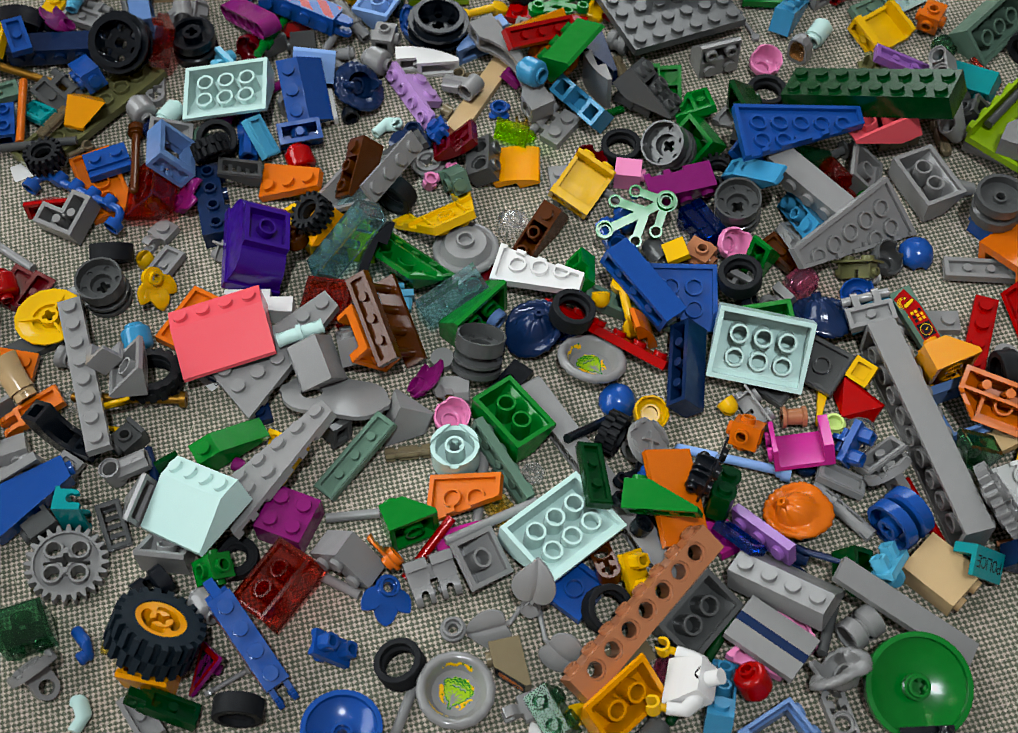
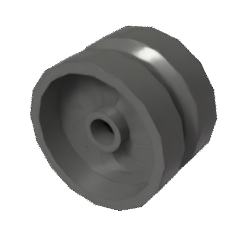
M991 174L984 177L978 183L969 207L970 218L978 227L992 233H1004L1012 230L1018 224V180L1005 174Z

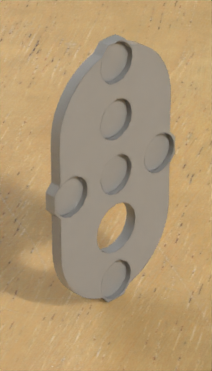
M348 377L346 380L314 389L322 392L316 398L302 396L303 392L297 378L282 385L279 389L284 405L299 413L308 412L313 405L323 400L337 416L336 418L359 421L371 419L377 411L383 413L391 407V400L388 398L384 388L375 383L352 380Z

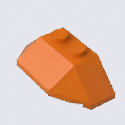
M966 364L958 390L970 420L1018 438V383Z

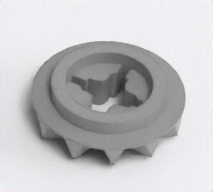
M426 149L420 152L411 162V167L415 175L419 174L423 178L424 174L429 171L438 173L445 169L446 160L436 162L433 156V149ZM432 160V165H429V167L425 168V164H429V162H431Z

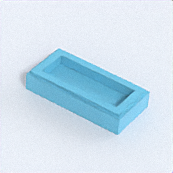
M260 114L241 122L262 161L281 152Z

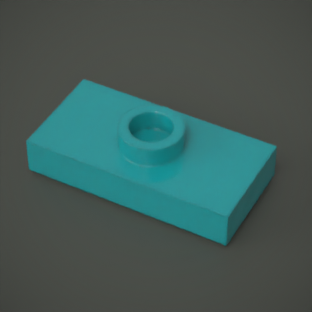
M33 99L26 105V120L44 127L43 123L54 112H58L55 108Z

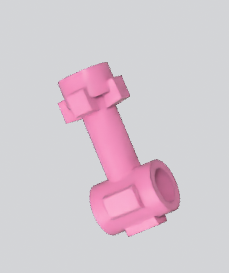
M448 162V163L445 164V168L451 167V166H453V165H455V164H458V163H457V162H453V163ZM432 171L425 173L421 185L427 191L436 189L437 182L441 181L439 174Z

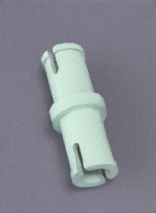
M320 318L316 321L304 325L297 324L295 328L275 333L279 348H282L313 334H324L325 329Z

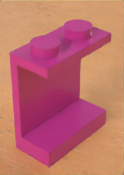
M827 414L817 415L818 431L775 437L773 422H767L768 432H764V439L767 447L768 461L774 462L775 472L836 464L835 446Z

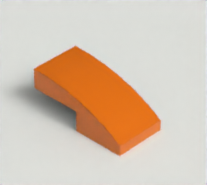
M634 307L629 308L631 322L637 339L645 338L648 349L658 347L647 317L640 310Z

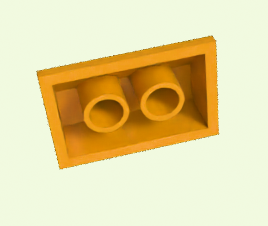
M947 335L940 338L933 336L923 342L922 348L918 350V354L914 359L923 370V378L926 384L931 387L962 376L966 364L973 365L982 353V349L979 346Z
M640 653L582 706L581 721L589 733H629L648 715L645 706L648 705L645 699L647 695H657L661 703L664 686L643 653Z

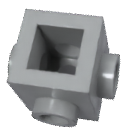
M377 21L375 29H372L370 32V41L372 46L388 50L391 56H393L396 45H400L401 33H398L397 24Z

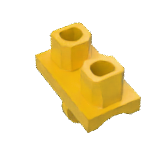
M635 548L617 555L622 572L621 580H624L626 590L631 597L634 587L640 582L644 583L649 577L646 568L650 563L648 553L642 552L641 548Z

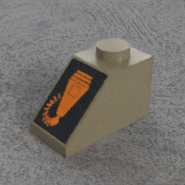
M516 635L489 641V651L484 652L487 667L493 668L494 676L522 693L532 690L520 636Z

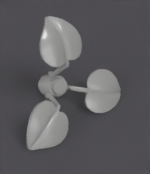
M538 557L529 565L519 570L512 579V591L521 600V605L516 608L512 617L506 621L504 613L500 610L488 609L482 611L468 623L466 634L476 643L488 648L489 641L512 636L511 629L508 626L513 624L519 614L522 613L526 618L538 617L542 638L546 643L539 649V658L549 669L563 672L569 663L574 660L576 661L582 655L581 649L583 647L580 641L569 633H557L550 640L548 639L541 607L542 605L549 604L554 599L556 584L551 571L543 560Z

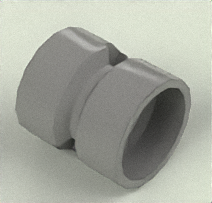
M862 604L854 610L851 617L847 616L838 622L834 629L838 639L845 647L852 646L864 649L869 645V640L877 639L885 633L886 625L880 614L868 604Z

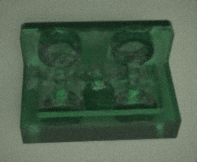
M543 682L523 697L542 733L583 732L579 726L580 719L578 715L567 706L565 702L567 699L566 695L559 686Z

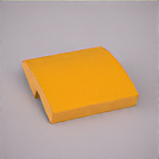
M509 146L501 148L499 180L493 182L496 188L516 183L519 188L540 184L539 147Z

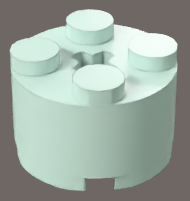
M446 424L438 428L432 435L430 443L431 461L434 470L438 474L476 472L480 463V444L478 436L472 428L465 424L452 426L451 424Z

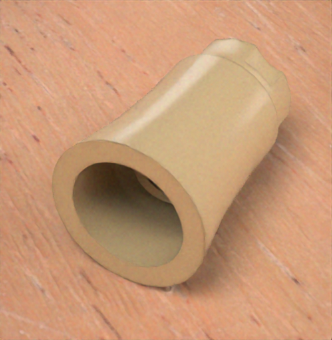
M12 350L0 356V385L17 405H20L35 396L37 391L33 387L34 383L22 366L16 350Z

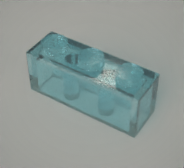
M472 262L415 300L426 321L432 326L489 288V286Z

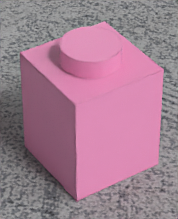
M616 157V174L614 176L613 188L629 190L632 185H640V182H645L643 174H646V169H642L643 160Z

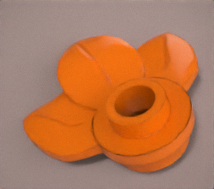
M370 533L367 541L383 556L381 558L382 563L389 570L394 568L399 571L401 564L404 563L401 555L392 547L383 548L374 540Z

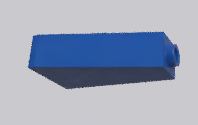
M59 455L0 484L1 546L9 542L22 530L20 524L33 514L41 511L39 506L44 504L48 508L52 504L55 486L70 489L76 484L73 477L76 471L70 460L66 462Z

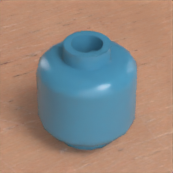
M526 56L516 65V77L523 84L533 88L539 87L548 78L547 65L542 60Z
M131 322L125 325L120 333L124 349L138 335L143 337L145 349L154 347L151 329L142 322Z

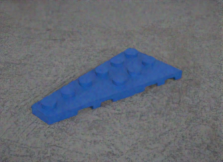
M733 104L731 108L743 162L862 129L865 124L860 106Z

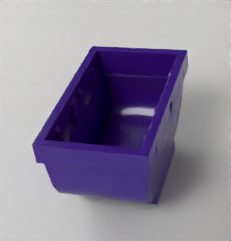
M243 199L237 200L232 208L227 209L224 219L221 288L246 289L259 285L260 289H271L272 296L280 295V285L286 266V255L290 250L291 213L284 209Z

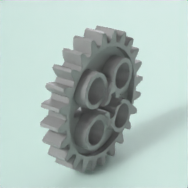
M985 461L974 465L973 470L978 478V484L981 488L980 492L987 506L991 509L990 511L1002 529L1006 528L1014 540L1018 539V505L1012 494L1009 493V489L1001 481L996 472L993 473Z
M68 524L65 531H62L58 525L54 534L47 529L48 537L46 538L38 535L40 543L30 544L34 552H26L25 555L29 561L23 562L24 568L27 570L24 572V576L26 579H29L27 581L29 588H34L33 592L36 596L42 593L41 597L44 602L51 597L53 605H56L59 599H62L64 606L67 605L69 599H72L76 605L78 604V597L82 596L83 599L88 600L87 592L90 591L96 594L95 585H104L101 577H108L109 575L105 568L110 567V562L107 560L110 556L108 550H104L106 548L105 542H99L100 537L98 534L92 536L90 528L82 533L81 525H78L74 531L70 524ZM54 550L61 551L56 556H49V554ZM78 550H87L83 555H75ZM85 573L82 579H73L76 574ZM51 574H59L55 580H47Z

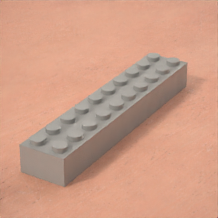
M894 317L867 323L859 352L862 358L880 368L872 380L900 441L908 445V449L905 451L912 459V467L947 543L953 548L955 541L985 546L996 528L995 519L991 513H988L984 497L975 486L973 473L970 469H967L963 461L962 450L956 446L953 440V432L943 419L942 409L934 401L932 388L926 384L923 378V370L914 359L912 347L907 345L903 328L900 325L898 326Z

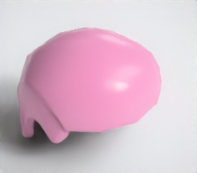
M771 44L759 45L749 59V67L755 75H775L783 63L781 51Z
M732 226L723 229L717 240L719 253L725 259L735 254H746L752 240V235L741 230L740 227Z
M450 396L437 405L433 420L437 429L446 424H451V426L465 424L468 426L472 412L465 400Z

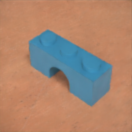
M563 73L548 89L600 134L614 119L608 111Z

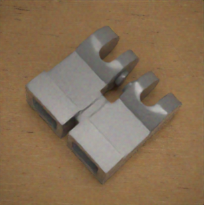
M451 548L426 555L429 563L426 562L425 557H420L401 564L418 609L425 607L422 598L424 591L427 592L431 604L437 603L436 589L432 587L430 579H437V589L442 594L444 600L449 599L446 587L448 583L452 584L456 596L463 594Z

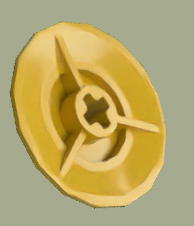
M52 288L29 296L18 307L14 316L15 330L23 340L31 344L46 346L62 342L64 337L57 302L77 297V295L68 290Z

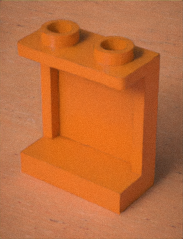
M1018 224L1012 230L1004 233H993L980 240L978 258H994L1014 271L1016 274L1015 282L1018 281Z
M350 304L337 316L339 323L351 326L358 347L349 355L352 363L387 372L400 360L398 359L385 367L377 366L353 304Z

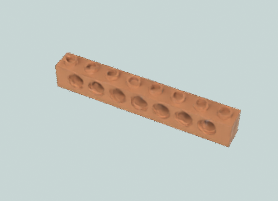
M690 525L681 533V540L666 550L664 553L666 557L661 563L655 564L649 570L648 574L650 576L644 583L640 582L634 587L631 592L633 594L628 601L621 603L616 608V615L613 619L605 622L599 628V635L595 640L585 644L581 649L582 655L576 661L574 660L566 666L563 671L565 674L560 681L581 703L589 701L617 675L724 548L720 541L704 525ZM689 547L693 551L692 559L688 556ZM673 566L677 570L676 578H674L672 575ZM657 585L661 589V595L659 597L655 593V588ZM640 604H642L645 609L643 616L639 614ZM624 623L628 627V633L626 636H624L622 633V626ZM607 643L611 646V654L609 656L605 653ZM590 663L593 664L595 669L592 676L588 674L587 670Z

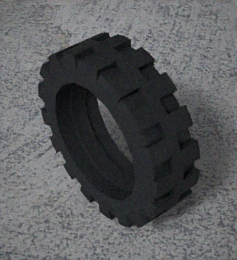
M146 348L148 368H164L170 371V373L160 381L148 383V395L132 396L130 400L134 402L137 400L141 404L146 402L154 404L159 400L165 401L169 396L176 395L177 390L182 388L184 380L177 354L173 355L172 351H164L163 348H157L156 350Z

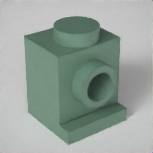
M459 164L438 172L445 193L450 191L455 196H459L472 190L466 169Z

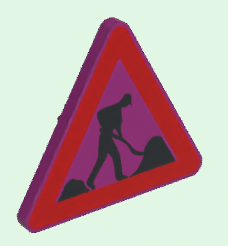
M204 641L199 651L189 691V697L194 698L212 674L219 676L223 665L220 664L222 656Z

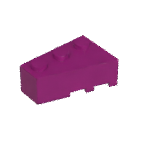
M709 160L684 165L682 170L672 173L670 169H665L662 171L663 174L651 177L650 173L643 174L648 191L657 194L664 190L672 191L677 196L678 204L680 205L690 204L693 202V199L699 197L709 198L715 194L718 188ZM663 199L662 204L668 206L670 201Z

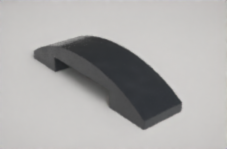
M387 221L370 238L361 254L356 273L369 269L378 242L385 245L388 244L395 225L394 222Z

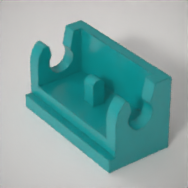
M55 486L50 509L62 529L65 531L67 525L70 524L74 531L78 525H81L82 532H85L88 528L92 531V524L88 523L85 517L92 516V513L89 510L80 509V503L73 502L70 496H80V492L77 489Z

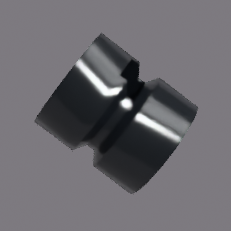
M158 563L146 572L145 578L139 577L128 585L130 590L135 588L138 593L141 587H148L150 592H153L152 587L161 588V593L167 594L168 591L175 593L178 590L174 581Z

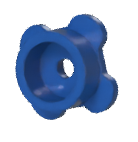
M495 100L490 104V119L507 120L510 117L508 113L510 104L504 100Z

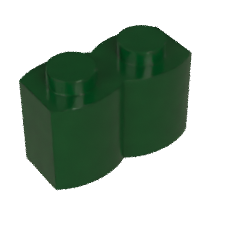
M725 464L721 465L723 467L718 479L714 480L704 507L705 517L721 523L725 522L729 516L742 478L739 469Z

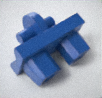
M855 419L850 430L844 428L841 434L833 433L832 435L833 441L837 442L835 445V451L838 452L836 459L842 463V467L847 469L850 466L862 468L867 456L858 450L861 444L872 447L877 439V435L867 428L861 420Z
M317 627L311 630L312 643L308 650V655L313 656L314 660L319 663L327 662L342 669L349 668L350 659H354L357 656L358 644L351 640L342 639L331 631L326 632Z

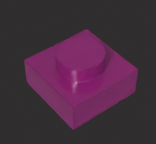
M508 66L500 77L517 90L520 83L515 73Z

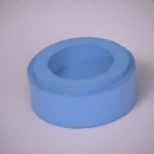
M498 308L491 314L486 324L500 328L507 318V313Z

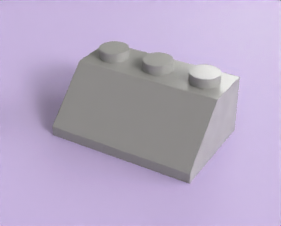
M932 144L901 154L892 159L888 176L922 222L943 215L967 193V190Z

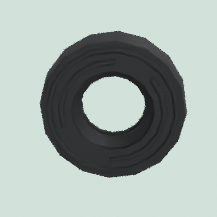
M232 536L223 540L217 546L218 552L229 551V553H232L233 551L240 550L245 552L247 556L246 561L242 565L234 567L235 576L228 579L229 581L246 580L258 569L257 564L260 562L259 550L249 538L242 536L239 540L236 536Z

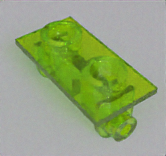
M497 117L493 136L495 139L526 148V144L534 142L537 136L533 130H529L530 126Z

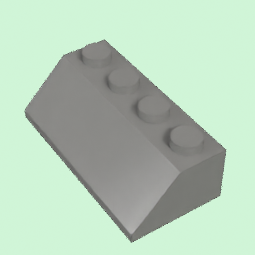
M794 148L774 153L767 159L768 162L787 166L783 174L784 178L780 184L788 192L793 193L805 206L810 207L824 221L854 199L851 194Z
M754 548L739 551L727 569L728 588L749 598L754 595L776 611L821 632L846 594V590L794 566H788L784 562L778 561L774 557Z

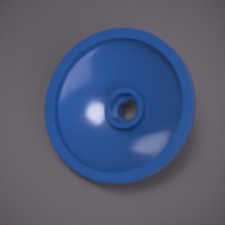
M334 690L319 696L307 707L301 719L300 733H383V722L379 709L367 696L353 690Z

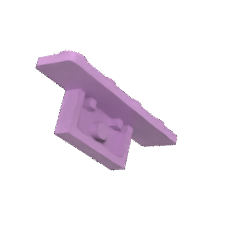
M392 61L385 78L416 121L426 131L427 124L436 116L431 108H439L443 101L423 74H406L397 61Z

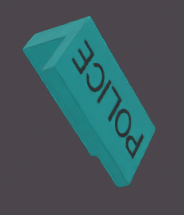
M955 541L953 551L971 558L968 575L1000 585L1005 554L980 544Z

